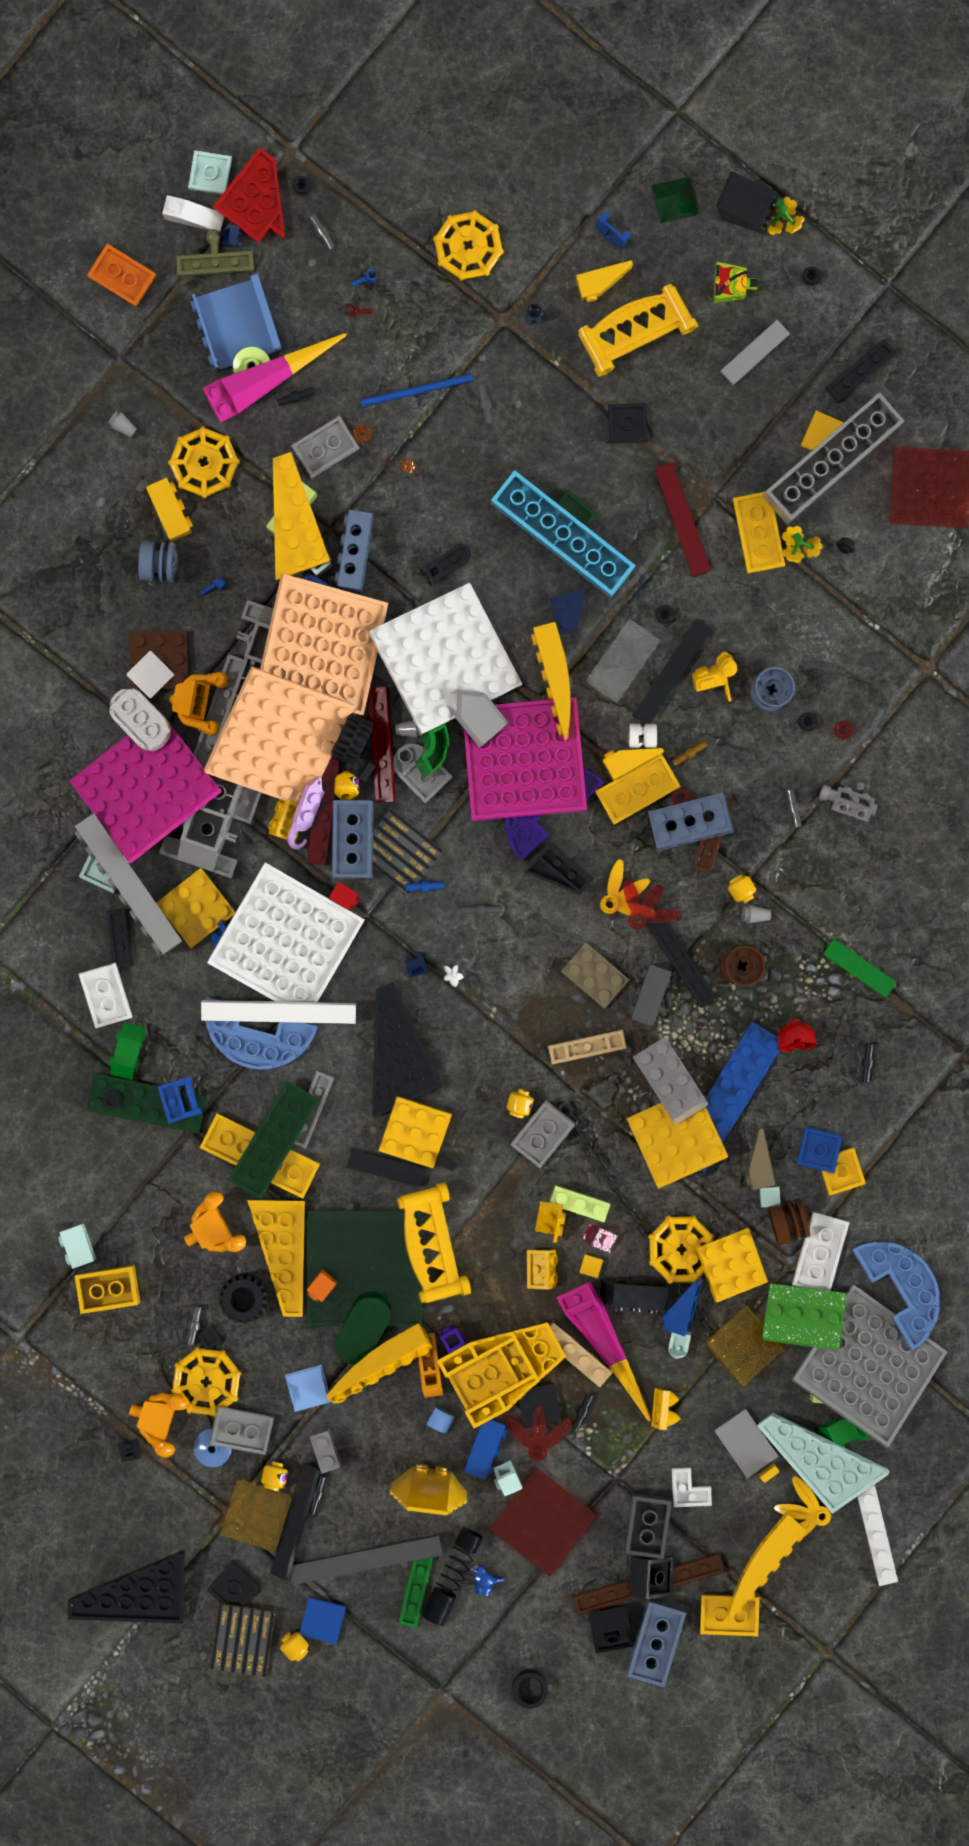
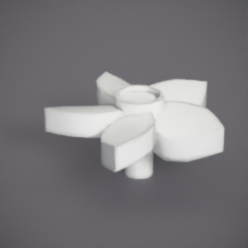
M458 965L452 967V969L448 966L444 967L447 973L444 976V980L450 981L451 985L456 987L458 980L464 978L461 973H457Z

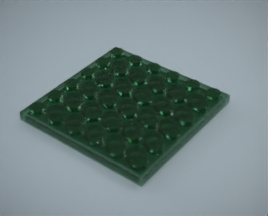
M307 1210V1288L322 1269L337 1280V1284L322 1302L320 1300H313L307 1291V1326H343L355 1302L368 1295L379 1296L387 1302L390 1309V1320L387 1326H414L418 1323L423 1326V1303H421L419 1298L422 1286L413 1271L407 1253L404 1234V1210ZM415 1211L416 1225L420 1227L423 1225V1212ZM421 1229L418 1235L421 1237L420 1243L423 1245V1229Z

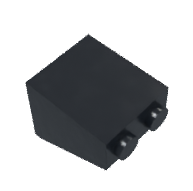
M731 171L716 204V208L722 220L764 234L765 230L771 225L773 211L778 209L776 202L779 199L776 192Z

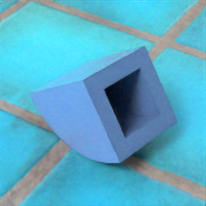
M436 1405L426 1425L446 1434L456 1416Z

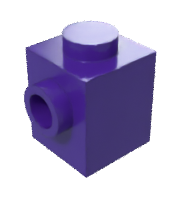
M449 1325L442 1329L443 1333L440 1334V1338L449 1354L466 1345V1341L457 1325L454 1327Z

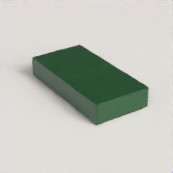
M569 490L557 502L558 505L586 527L597 516L595 511Z

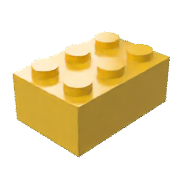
M135 1264L83 1272L75 1275L80 1314L134 1306L140 1303Z

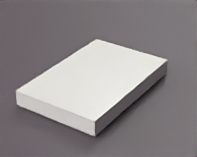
M116 962L78 974L95 1029L133 1017Z

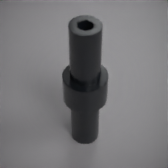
M313 387L299 392L298 390L290 392V395L276 400L278 405L282 406L291 402H300L301 399L315 393Z
M866 1044L865 1056L862 1059V1082H870L871 1067L873 1068L874 1060H872L874 1044Z
M590 1393L586 1394L582 1405L576 1411L577 1416L571 1427L573 1430H579L583 1419L589 1413L588 1408L594 1397Z
M319 1475L308 1511L311 1514L316 1513L319 1500H322L324 1493L322 1490L326 1476Z

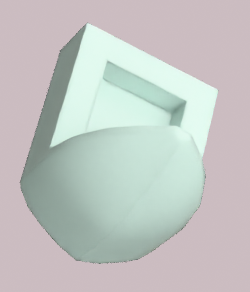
M689 1332L685 1337L675 1333L671 1334L668 1351L673 1358L679 1359L686 1356L692 1332Z

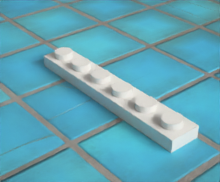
M874 1484L857 1496L878 1585L882 1586L898 1582Z

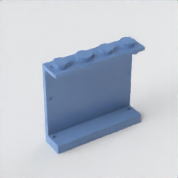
M258 274L252 275L249 281L196 297L195 294H192L193 301H190L193 312H198L199 319H196L199 330H203L205 334L202 340L205 349L209 348L211 353L208 359L211 367L215 366L217 371L232 367L236 354L246 347L260 348L267 355L282 351Z

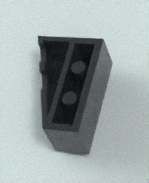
M551 841L524 871V873L579 895L582 894L594 879Z

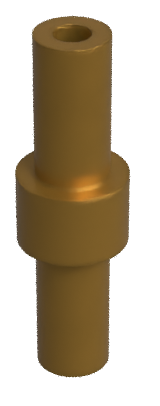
M705 740L692 748L688 747L683 750L684 753L672 760L674 766L676 767L687 759L691 760L696 756L695 754L708 747Z

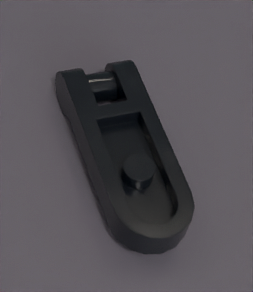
M458 544L423 567L420 572L427 577V582L431 587L467 563L471 557V550L465 544ZM436 567L439 573L434 576L431 570Z

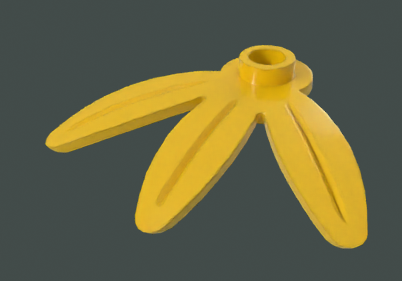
M618 859L609 875L608 895L604 896L600 901L601 910L606 914H613L619 911L622 914L635 918L654 916L656 912L649 907L625 903L646 889L650 883L648 878L636 881L618 892L623 879V861ZM610 902L613 905V907L608 908L606 906V903Z
M794 1476L792 1482L795 1490L808 1508L796 1504H777L774 1509L783 1515L787 1512L795 1519H806L800 1523L806 1529L804 1531L806 1536L816 1525L824 1526L828 1524L831 1520V1512L828 1508L819 1506L809 1486L800 1478ZM824 1513L825 1518L820 1520L819 1515Z

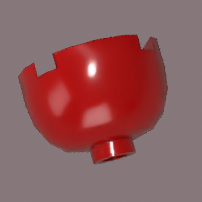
M799 1019L790 1020L789 1024L784 1025L778 1033L777 1042L779 1050L794 1052L793 1049L801 1048V1051L814 1048L816 1046V1036L811 1026L801 1023Z

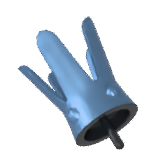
M538 304L529 305L524 312V315L528 314L527 324L530 325L533 319H535L536 323L540 325V316L544 315V312Z

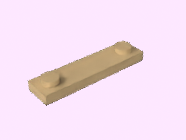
M623 1030L548 1046L552 1065L627 1049Z

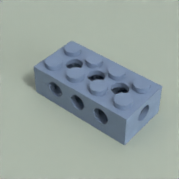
M349 510V514H345L343 526L346 529V534L342 533L340 544L342 545L343 553L339 552L338 555L340 572L336 571L335 583L340 590L362 594L374 520L372 513ZM356 530L361 531V534L358 536L352 535ZM352 549L358 550V553L355 555L349 554ZM349 568L356 569L353 574L346 573Z
M723 793L648 812L656 847L659 851L734 833L726 797ZM708 813H714L712 821H705ZM695 818V824L690 827L687 826V820ZM670 823H677L674 831L668 830Z
M333 800V878H373L374 802L372 800ZM352 815L358 817V822L355 825H350L348 821ZM356 834L358 840L355 844L351 845L348 842V838L350 835ZM352 853L357 855V861L354 864H350L348 861V857Z
M647 1599L626 1670L627 1677L665 1688L686 1616L684 1607L657 1599ZM659 1621H666V1624L664 1626H657V1623ZM654 1639L661 1640L658 1645H653L651 1642ZM648 1658L656 1659L652 1664L646 1662Z

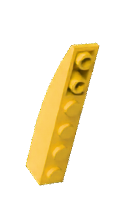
M556 622L534 627V634L531 635L533 645H537L539 652H536L538 663L543 664L544 670H541L543 681H547L549 688H546L548 698L553 699L554 706H551L553 716L558 717L559 724H556L559 736L563 735L564 740H567L571 705L569 674Z
M418 1323L371 1351L338 1381L326 1395L327 1399L334 1404L341 1403L351 1394L361 1392L367 1385L377 1383L383 1376L393 1374L397 1368L409 1365L413 1359L428 1354L429 1350L433 1349V1345L425 1328Z
M787 1512L761 1541L743 1570L727 1611L730 1619L734 1616L737 1617L742 1612L744 1603L746 1601L750 1602L756 1594L754 1591L767 1582V1576L771 1571L775 1572L781 1564L779 1561L783 1556L787 1557L793 1550V1544L796 1541L799 1543L805 1536L804 1531L806 1529Z

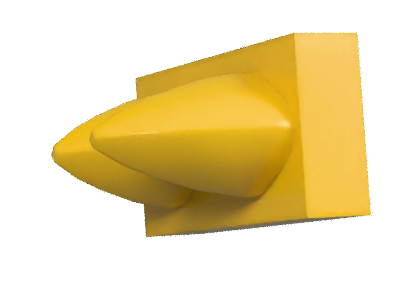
M654 1388L652 1427L667 1430L668 1426L674 1425L681 1419L676 1413L668 1410L669 1407L676 1404L679 1400L673 1392L663 1388Z

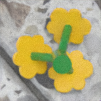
M789 197L779 199L776 202L778 208L776 210L777 215L776 217H771V225L766 230L770 235L780 234L783 223L778 220L782 216L783 219H788L785 231L792 234L801 228L804 217L795 216L792 219L791 215L796 214L797 202L790 200Z
M787 527V531L782 534V539L786 541L787 545L786 549L782 551V555L788 561L801 562L804 554L801 553V549L798 547L800 545H804L803 551L807 553V557L819 556L820 549L823 546L820 543L819 537L809 538L805 542L802 540L804 535L801 533V527Z

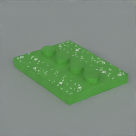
M770 1283L762 1341L840 1351L847 1293Z

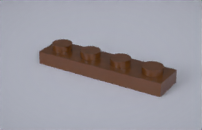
M726 798L727 806H728V810H729V814H730V811H731V808H732V804H733V800H730V799H727V798ZM709 813L707 822L714 819V813ZM723 835L700 841L693 869L709 874L712 873Z

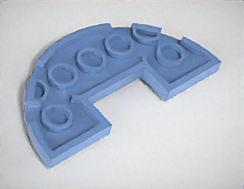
M206 997V1000H217V999H213V998ZM205 1021L209 1036L215 1046L231 1061L252 1069H272L293 1061L310 1045L318 1026L307 1023L279 1022L276 1035L240 1026V1021Z
M872 1242L852 1249L871 1283L888 1274L907 1308L892 1316V1319L910 1350L913 1351L928 1338L939 1315L940 1293L931 1269L916 1253L895 1243Z

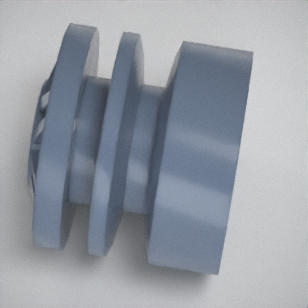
M142 540L139 551V580L153 581L155 573H158L160 582H164L166 574L167 582L173 583L178 567L176 543L170 542L167 551L166 542H162L160 550H157L155 541Z
M771 667L765 669L751 684L750 695L752 701L758 708L764 711L779 710L794 695L795 683L793 677L783 668ZM769 687H773L772 691H774V693L771 695L769 694V690H767Z

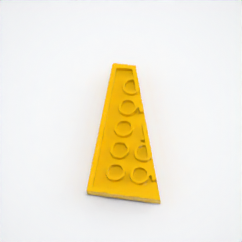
M289 452L273 458L275 580L278 581L281 578V574L292 576L328 563L330 559L292 453Z
M247 1200L284 1317H303L305 1201Z

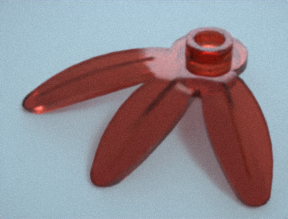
M624 879V895L627 905L632 912L628 917V924L631 928L641 930L647 923H666L681 917L679 911L671 909L651 912L661 897L663 890L661 885L652 888L640 905L635 885L630 879ZM639 917L641 922H635L634 918Z
M537 1405L532 1422L533 1437L517 1420L510 1416L505 1418L512 1435L522 1445L529 1448L528 1455L536 1462L543 1461L547 1457V1449L559 1443L566 1436L573 1423L571 1418L562 1421L544 1438L546 1420L542 1405ZM539 1450L541 1451V1454L535 1455L534 1452Z

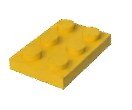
M701 1594L700 1634L758 1636L759 1596H754L750 1602L746 1601L742 1606V1612L737 1617L734 1616L730 1619L727 1611L733 1595Z

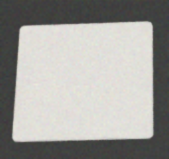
M149 651L126 674L149 698H152L174 676L173 672L152 651Z

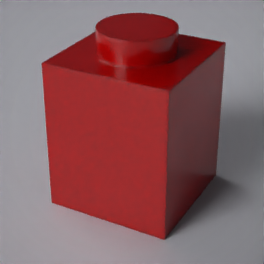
M340 882L337 883L329 896L331 900L347 910H350V908L354 909L360 900L357 898L358 893Z

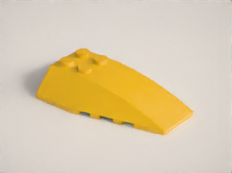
M548 1322L469 1342L438 1359L437 1363L445 1377L449 1378L465 1407V1414L475 1429L508 1411L546 1374L557 1366L566 1355Z
M425 1464L412 1466L395 1479L390 1487V1494L408 1511L448 1515L453 1510L467 1503V1491L454 1474L442 1466H436V1469L428 1468V1465Z

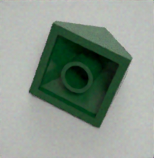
M689 177L651 186L660 224L698 214Z

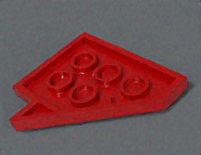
M262 148L256 151L213 205L214 210L232 224L239 226L242 232L258 244L269 230L282 239L285 237L275 159Z

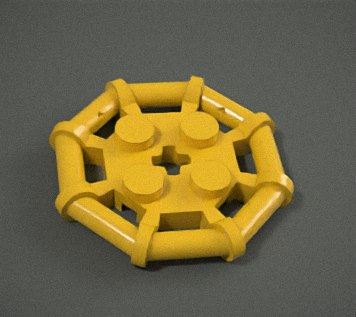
M477 210L452 216L448 215L447 220L437 235L433 236L438 266L443 267L458 277L460 281L490 275L489 272L504 253L501 246L498 224L492 223L477 213ZM471 220L469 226L458 227L457 222ZM476 221L486 227L487 230L482 232L476 228ZM452 226L455 230L450 239L444 238ZM491 234L494 247H488L486 237ZM472 242L473 249L465 250L464 243ZM443 245H449L451 255L445 257ZM486 254H492L487 263L484 264L482 260ZM455 260L462 265L461 270L449 262ZM472 264H478L479 269L466 271V267Z
M201 426L200 429L177 438L178 441L168 461V465L172 469L180 490L184 489L200 495L202 498H207L211 494L231 487L230 483L238 464H240V459L237 458L228 435L225 436L209 430L205 426ZM206 437L219 442L215 446L206 442ZM196 438H201V442L196 445L190 446L187 443ZM224 446L229 458L223 459L219 449ZM183 447H185L187 452L184 460H181L179 457ZM206 457L209 464L201 467L199 459L203 460ZM227 464L229 467L224 478L220 473L223 465ZM181 465L185 466L188 473L184 478L179 469ZM218 478L220 483L207 488L206 482ZM195 479L202 482L201 488L190 484L189 481Z
M694 1215L689 1217L666 1216L657 1229L648 1236L650 1242L649 1265H652L669 1284L677 1282L694 1283L704 1274L702 1264L695 1272L692 1268L700 1260L696 1247L701 1246L703 1242L706 1244L713 1241L714 1234H711ZM674 1224L687 1225L685 1230H676ZM694 1227L703 1237L698 1239L691 1232L692 1228ZM668 1228L670 1230L669 1235L664 1239L660 1238L661 1234ZM657 1243L661 1244L662 1256L659 1257L657 1253ZM680 1244H683V1247L686 1248L683 1255H680V1252L676 1250L680 1247ZM663 1260L667 1262L671 1267L670 1271H668L660 1262ZM677 1269H687L688 1275H676Z
M198 1346L182 1360L175 1363L171 1392L184 1395L182 1391L188 1389L190 1395L194 1397L192 1402L189 1401V1407L186 1409L188 1414L195 1413L215 1417L217 1406L228 1407L233 1402H237L239 1380L242 1373L227 1356L225 1350H207ZM203 1356L217 1359L215 1363L206 1362L203 1360ZM197 1358L199 1363L192 1369H189L186 1365ZM221 1361L228 1368L229 1373L225 1374L219 1366ZM182 1372L188 1374L186 1385H181ZM206 1376L212 1381V1384H208L207 1387L201 1383V1380H204ZM232 1378L230 1391L225 1390L226 1379ZM222 1394L227 1397L216 1406L215 1399ZM198 1401L209 1402L210 1408L196 1406Z

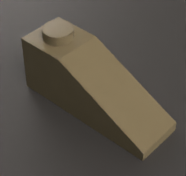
M763 1128L757 1129L747 1169L748 1175H745L747 1186H751L752 1190L775 1186Z

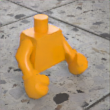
M223 672L208 673V675L192 674L183 683L177 684L174 694L170 696L172 711L178 713V718L184 725L197 728L209 736H216L221 727L220 723L212 720L209 722L204 721L210 685H214L219 689L226 688L229 685V678Z
M217 1191L208 1193L202 1204L196 1208L191 1217L192 1223L190 1224L193 1232L184 1236L189 1247L199 1242L201 1248H206L208 1251L239 1252L246 1246V1238L243 1235L232 1236L217 1208L224 1200L221 1193Z
M163 1392L150 1396L149 1399L144 1401L143 1407L131 1405L129 1415L139 1418L137 1428H139L141 1435L147 1442L153 1446L158 1456L169 1458L174 1454V1445L166 1442L165 1439L167 1438L175 1410L187 1409L189 1407V1400L183 1394H167Z

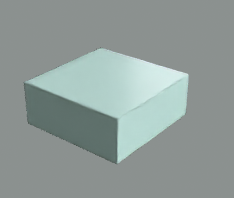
M779 1186L760 1189L761 1207L780 1203Z

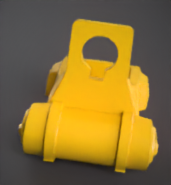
M722 652L716 658L715 665L708 668L701 666L695 669V672L692 673L694 689L698 692L724 685L726 698L729 702L732 701L727 677H731L737 672V665L732 656L727 652Z

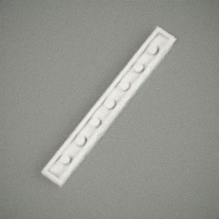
M202 1000L201 1020L355 1024L356 1003Z

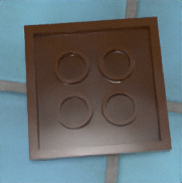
M188 631L129 632L130 670L149 651H152L174 674L160 690L175 689L177 684L183 683L189 677ZM131 680V688H132V689H136V690H141V689Z

